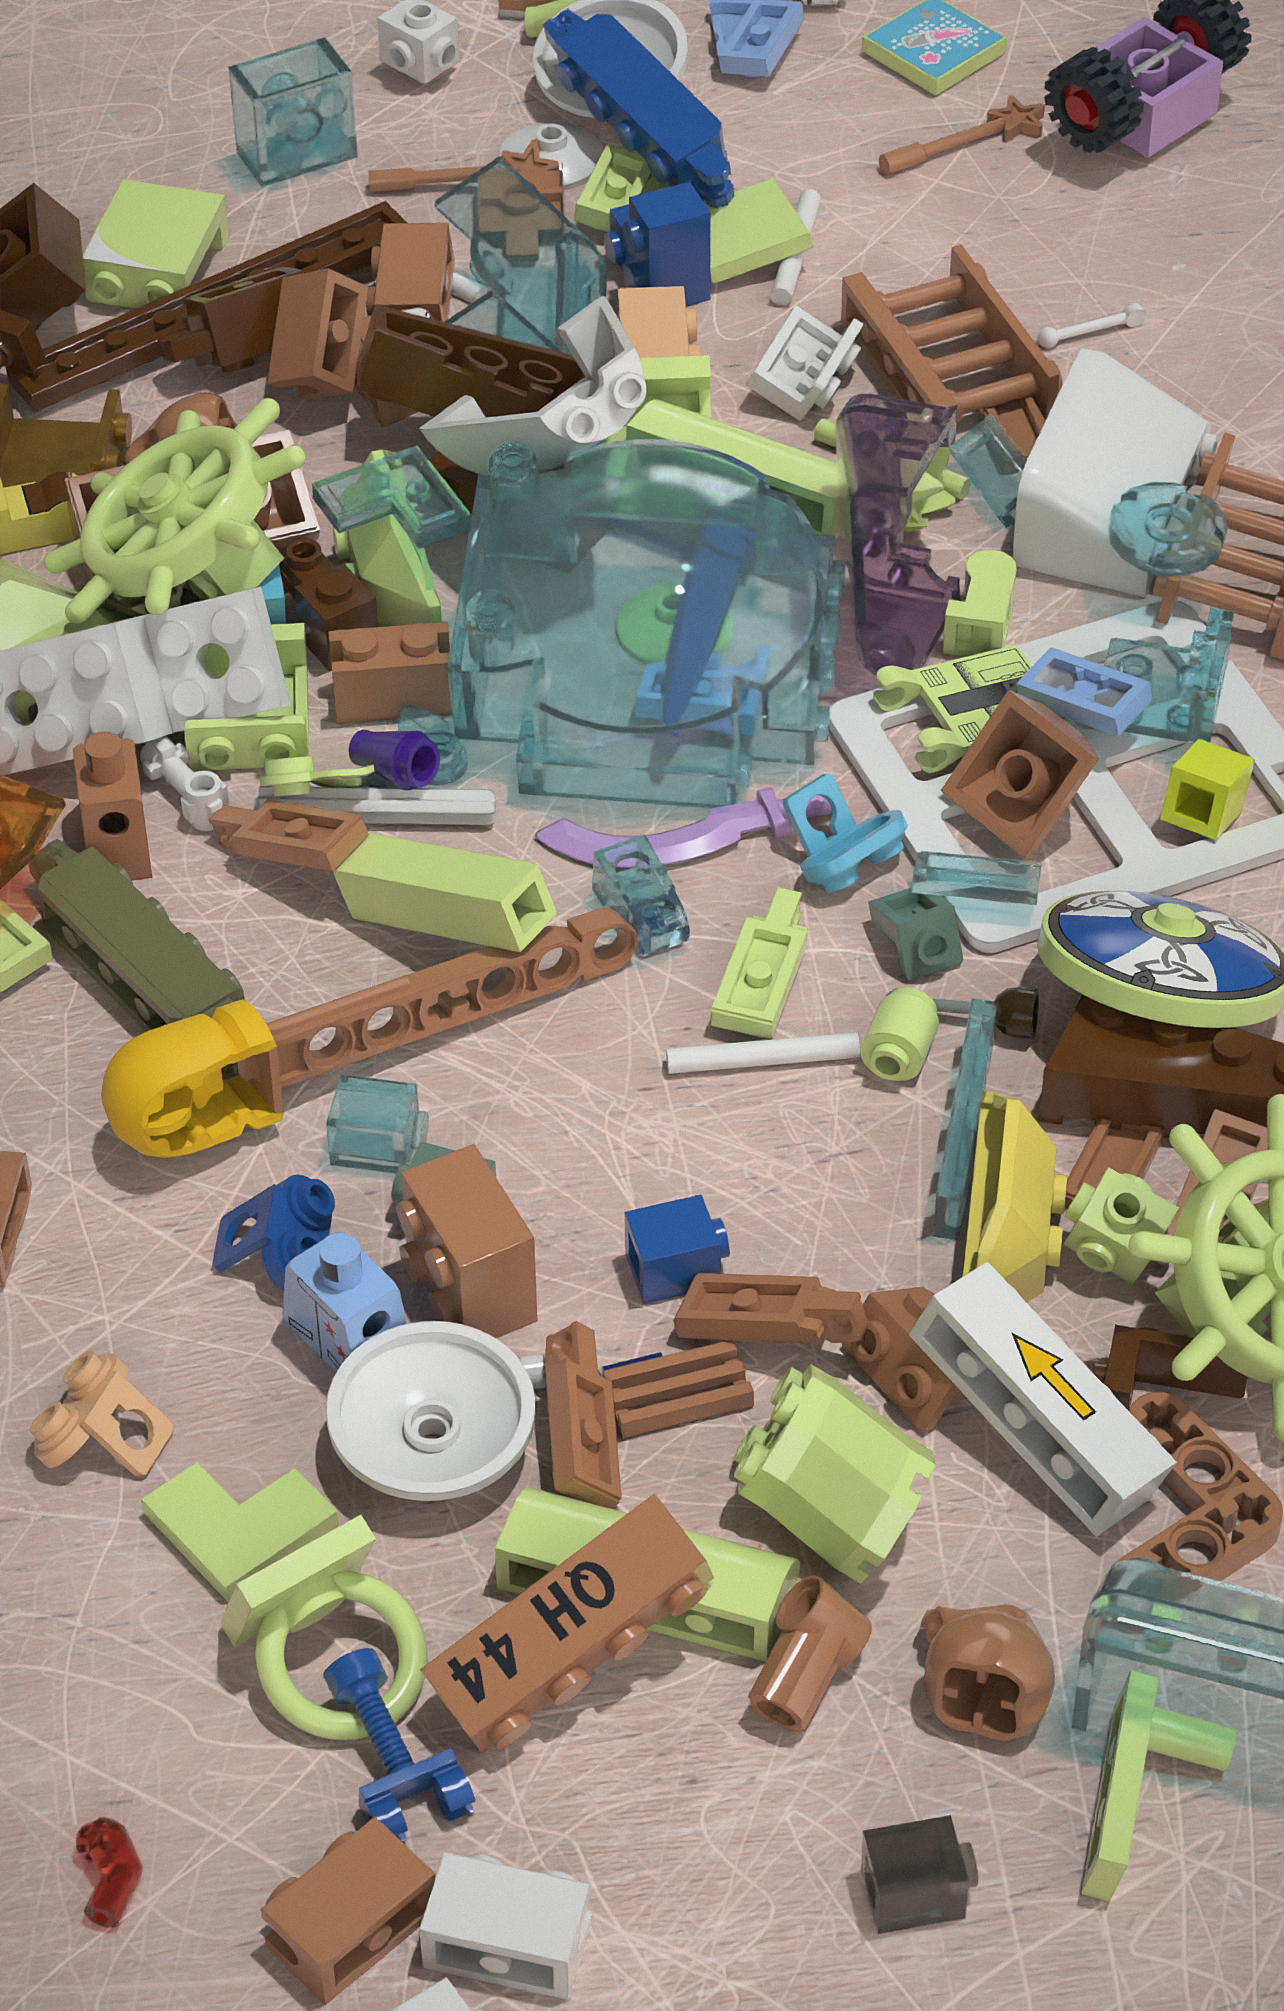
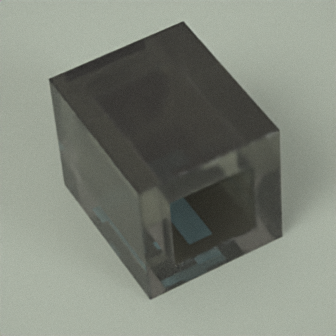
M951 1815L863 1831L861 1873L878 1934L966 1918L968 1888L978 1886L977 1864L970 1842H958Z

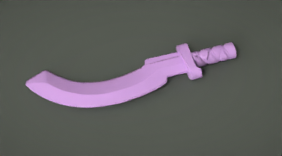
M771 787L757 790V800L711 808L709 816L705 819L662 833L642 836L610 835L587 829L563 818L537 831L535 838L563 855L586 863L606 867L641 868L672 864L715 852L740 840L742 833L769 828L773 837L777 839L791 836L792 828L791 821L783 806L784 799L777 800ZM819 795L814 796L806 807L807 819L832 814L828 801Z

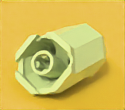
M812 1364L803 1373L790 1366L780 1379L770 1398V1403L775 1405L770 1420L764 1429L753 1425L742 1440L733 1460L739 1463L734 1473V1478L738 1479V1494L763 1508L835 1569L861 1584L869 1576L867 1562L878 1567L885 1560L914 1514L922 1495L910 1489L916 1473L928 1480L930 1479L936 1465L932 1450L908 1437L832 1376Z

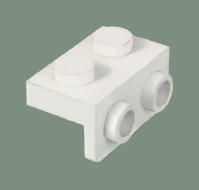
M795 305L745 385L801 422L813 404L823 409L838 388L841 381L833 376V374L837 371L844 375L859 353L861 347L853 341L862 328L863 323L854 318L841 336Z

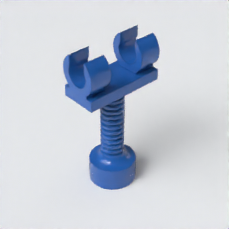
M362 1648L352 1651L338 1658L326 1668L323 1678L336 1703L340 1705L353 1704L364 1728L388 1774L385 1777L359 1787L358 1806L363 1816L366 1817L367 1822L376 1817L402 1842L407 1841L408 1839L404 1832L409 1830L398 1802L430 1788H433L437 1802L448 1821L475 1811L471 1804L476 1801L474 1793L465 1773L457 1763V1758L452 1748L417 1763L413 1762L379 1694V1689L386 1683L388 1676L374 1649Z

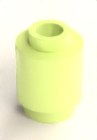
M903 987L894 990L880 1001L860 1048L864 1064L873 1073L883 1079L893 1081H907L919 1074L939 1027L937 1007L933 999L921 990Z

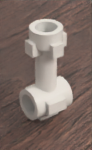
M166 736L148 741L140 754L144 773L152 781L160 778L166 785L171 783L183 796L181 798L183 816L190 822L192 827L200 831L214 830L213 825L209 823L208 819L217 810L221 809L223 805L229 804L227 786L220 780L217 774L211 771L193 772L186 765L190 761L189 751L181 743L175 745Z

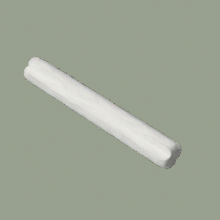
M260 786L256 788L254 795V810H258L267 800L359 814L365 824L489 826L493 824L496 813L494 791L490 789L415 788L406 791L401 788L310 787V793L274 797L273 786Z

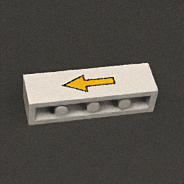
M989 1262L984 1263L933 1295L909 1333V1336L1096 1537L1149 1501L1177 1463L1161 1446L1159 1441L1139 1423L1113 1395L1111 1390L1089 1370L1065 1344L1063 1339L1039 1317L1018 1294L1016 1289L1008 1284Z

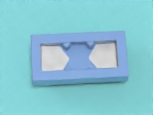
M1052 647L1016 683L1018 694L1045 704L1057 715L1117 737L1124 732L1153 700L1149 681Z

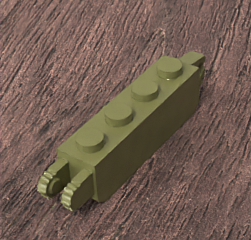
M56 839L47 843L44 848L35 850L27 856L30 874L38 884V893L41 898L44 916V930L146 1032L197 1014H205L212 1018L216 1008L245 998L242 986L236 976L227 968L220 970L206 956L202 945L193 934L189 932L183 934L169 920L165 909L154 897L147 899L133 885L129 874L122 865L117 862L111 864L93 846L77 853L62 841ZM230 1063L222 1067L221 1070H225L226 1074L232 1073L235 1075L238 1073V1063Z

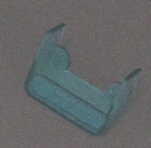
M498 156L435 200L434 208L471 241V260L469 266L473 276L480 284L492 289L445 322L571 354L557 328L599 297H606L607 269L604 259L588 237L501 156Z
M1132 1558L1113 1564L1108 1569L1091 1600L1084 1623L1071 1728L1086 1731L1108 1654L1284 1700V1597L1163 1567L1157 1562L1146 1558Z

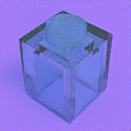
M340 1074L326 1122L330 1165L393 1174L397 1173L402 1164L410 1165L413 1151L417 1150L420 1142L426 1143L429 1127L428 1112L419 1111L417 1084Z

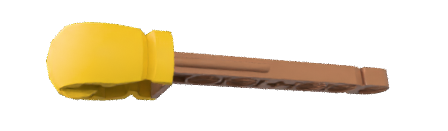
M607 907L567 919V927L552 925L544 927L521 952L489 946L265 1023L257 1009L247 1000H238L216 1008L212 1018L205 1014H197L149 1030L129 1040L114 1054L103 1076L102 1104L114 1134L141 1154L161 1158L192 1154L241 1136L245 1125L252 1129H260L282 1121L284 1114L283 1087L567 988L579 977L583 981H587L615 971L624 966L635 953L638 944L637 932L616 910ZM618 928L614 942L608 948L595 952L594 946L598 937L609 929ZM554 948H563L559 961L548 970H538L542 957L548 951ZM501 967L507 968L506 975L498 986L491 990H482L483 982L491 971ZM393 1007V1014L383 1027L376 1030H367L371 1017L382 1008ZM329 1027L336 1028L335 1035L327 1046L319 1050H309L310 1042L319 1031ZM237 1062L239 1075L228 1080H222L221 1068L230 1063Z

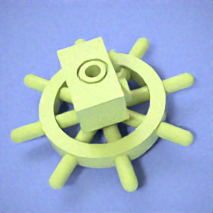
M271 398L261 400L234 429L216 425L200 427L201 420L196 412L192 410L183 411L178 417L174 435L156 443L139 454L115 476L100 472L92 477L91 488L98 494V497L91 506L83 523L81 538L50 551L44 558L45 568L54 574L64 572L84 562L95 574L66 606L65 615L70 622L74 624L85 622L111 593L123 597L146 596L145 607L147 611L153 615H161L169 607L172 588L179 584H182L183 588L191 590L201 600H207L256 588L273 571L284 557L258 526L254 518L265 499L268 482L301 468L306 461L304 450L296 445L288 446L263 458L251 446L278 418L280 407L275 400Z
M1277 1094L1267 1104L1268 1150L1253 1152L1222 1165L1191 1126L1179 1124L1171 1130L1169 1141L1172 1147L1200 1182L1185 1201L1176 1225L1175 1236L1139 1231L1131 1236L1129 1250L1133 1256L1139 1259L1174 1264V1273L1154 1293L1187 1335L1194 1337V1339L1174 1358L1172 1362L1173 1374L1183 1381L1192 1380L1218 1356L1224 1363L1239 1373L1257 1381L1272 1384L1273 1433L1278 1440L1284 1442V1094ZM1251 1184H1268L1269 1199L1253 1205L1242 1189ZM1226 1214L1228 1219L1221 1225L1223 1216ZM1270 1313L1271 1342L1261 1337L1267 1330L1263 1320Z

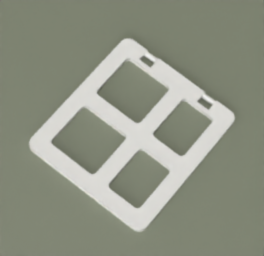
M1179 600L1176 601L1168 624L1156 621L1161 601L1018 645L1032 666L1050 647L1095 663L1147 647H1159L1166 653L1196 696L1139 714L1119 737L1095 728L1082 729L1071 720L1070 725L1087 738L1099 757V760L1073 796V799L1119 864V867L1016 901L1001 903L994 899L943 822L945 819L967 813L940 791L952 773L928 781L916 779L883 731L887 728L933 714L922 696L918 695L896 710L885 711L878 706L873 698L876 690H884L880 687L839 700L831 707L829 712L830 731L883 813L891 810L902 811L908 824L907 829L904 831L905 835L901 838L903 844L933 890L954 905L958 928L968 944L974 949L985 953H996L1037 940L1046 910L1058 900L1085 892L1116 890L1171 896L1284 859V783L1277 775L1284 772V730L1232 660H1227L1214 642L1212 633L1194 609L1187 603ZM1203 651L1213 665L1199 669L1189 655ZM1212 734H1222L1229 739L1238 753L1255 759L1252 772L1276 803L1282 814L1222 833L1217 840L1206 838L1175 849H1167L1161 846L1107 768Z

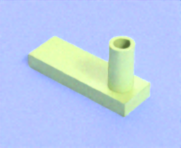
M1135 1670L1130 1671L1113 1708L1081 1890L1083 1895L1110 1902L1128 1866L1147 1750L1226 1771L1233 1755L1237 1735L1235 1728L1156 1707L1155 1700L1159 1677Z

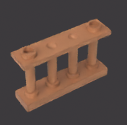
M961 244L951 247L949 277L886 295L881 291H876L863 272L842 277L841 321L846 329L854 318L863 323L854 340L861 347V350L915 426L921 427L926 411L929 407H932L935 422L950 439V448H954L957 422L961 421L962 415L1030 395L1034 396L1044 419H1047L1063 386L1060 370L1053 360L1049 361L989 282L984 267L980 263H975ZM953 298L958 301L964 310L960 313L907 327L904 323L900 324L894 317L896 314ZM977 330L981 332L989 343L931 360L928 356L923 357L918 350V347ZM1004 363L1013 376L959 393H955L952 389L947 390L941 382L945 379Z
M1224 433L1217 453L1213 454L1206 451L1196 480V485L1202 486L1203 489L1174 563L1163 561L1159 569L1152 593L1162 597L1156 621L1168 624L1178 596L1267 623L1265 629L1276 632L1269 656L1284 660L1283 597L1276 595L1273 601L1187 574L1192 560L1195 559L1279 585V592L1284 593V562L1201 537L1208 522L1284 546V521L1216 501L1222 486L1284 505V481L1228 464L1235 435Z

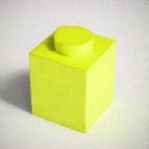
M1198 739L1172 766L1160 820L1217 840L1243 810L1255 759Z

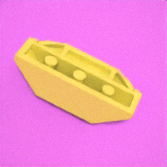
M982 1090L963 1277L984 1263L989 1262L1006 1282L1016 1289L1023 1300L1028 1303L1044 1292L1046 1265L1058 1267L1060 1265L1063 1227L1050 1225V1215H1064L1067 1175L1054 1174L1057 1147L1023 1103L1018 1099L997 1091Z

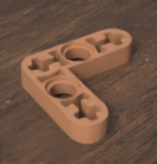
M1150 1392L1139 1396L1132 1403L1129 1412L1159 1441L1161 1446L1177 1462L1163 1483L1192 1513L1130 1551L1114 1565L1109 1588L1110 1605L1122 1619L1138 1625L1152 1624L1162 1620L1267 1552L1277 1542L1283 1516L1282 1502L1275 1492L1182 1400L1165 1392ZM1150 1421L1156 1427L1148 1430L1146 1423ZM1169 1424L1171 1426L1170 1435L1161 1426ZM1174 1445L1177 1448V1450L1172 1455V1449ZM1195 1462H1207L1219 1468L1223 1476L1212 1483H1200L1190 1478L1184 1469ZM1238 1513L1248 1518V1520L1236 1526ZM1259 1515L1262 1517V1524L1258 1525L1250 1518ZM1232 1532L1231 1543H1230V1540H1229L1227 1534H1229V1533ZM1188 1542H1199L1211 1548L1216 1557L1206 1564L1195 1565L1182 1559L1177 1549ZM1161 1563H1162V1565H1163V1567H1164V1570H1165L1166 1572H1164V1573H1162V1574L1160 1575ZM1156 1581L1154 1594L1152 1595L1144 1589H1138L1133 1593L1129 1590L1130 1582H1134L1143 1588Z

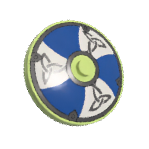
M1116 890L1085 892L1065 897L1052 904L1043 916L1037 948L1040 958L1046 967L1074 990L1117 1010L1151 1020L1183 1026L1230 1028L1266 1021L1276 1016L1284 1008V950L1274 940L1255 927L1221 911L1174 897Z

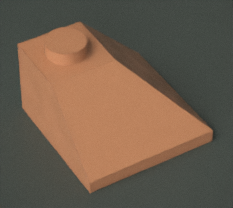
M1008 690L940 791L1019 855L1030 860L1087 778L1099 757L1081 732L1045 704Z

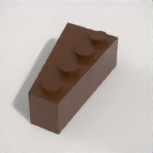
M376 304L357 363V384L359 390L367 392L375 399L394 402L432 417L437 416L464 395L474 398L486 418L537 412L585 377L571 354ZM584 452L563 465L578 470Z
M1082 994L1044 1068L1039 1122L1062 1124L1063 1116L1095 1120V1127L1097 1121L1106 1119L1111 1120L1110 1129L1121 1130L1122 1124L1162 1127V1130H1165L1164 1138H1169L1171 1130L1179 1124H1187L1197 1134H1205L1213 1112L1217 1109L1267 1127L1268 1101L1277 1094H1284V1043L1234 1027H1193L1151 1020L1117 1010Z

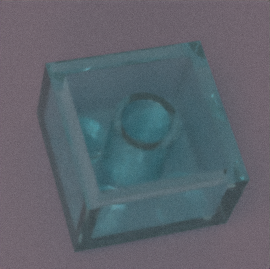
M326 37L228 67L236 153L261 187L358 157L352 71Z

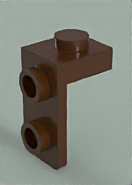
M1115 1324L1108 1362L1095 1360L1093 1374L1111 1390L1113 1395L1128 1411L1131 1407L1135 1381L1232 1398H1243L1247 1383V1376L1234 1370L1218 1356L1194 1379L1189 1381L1178 1379L1172 1372V1362L1194 1337L1164 1333L1148 1327L1134 1328Z

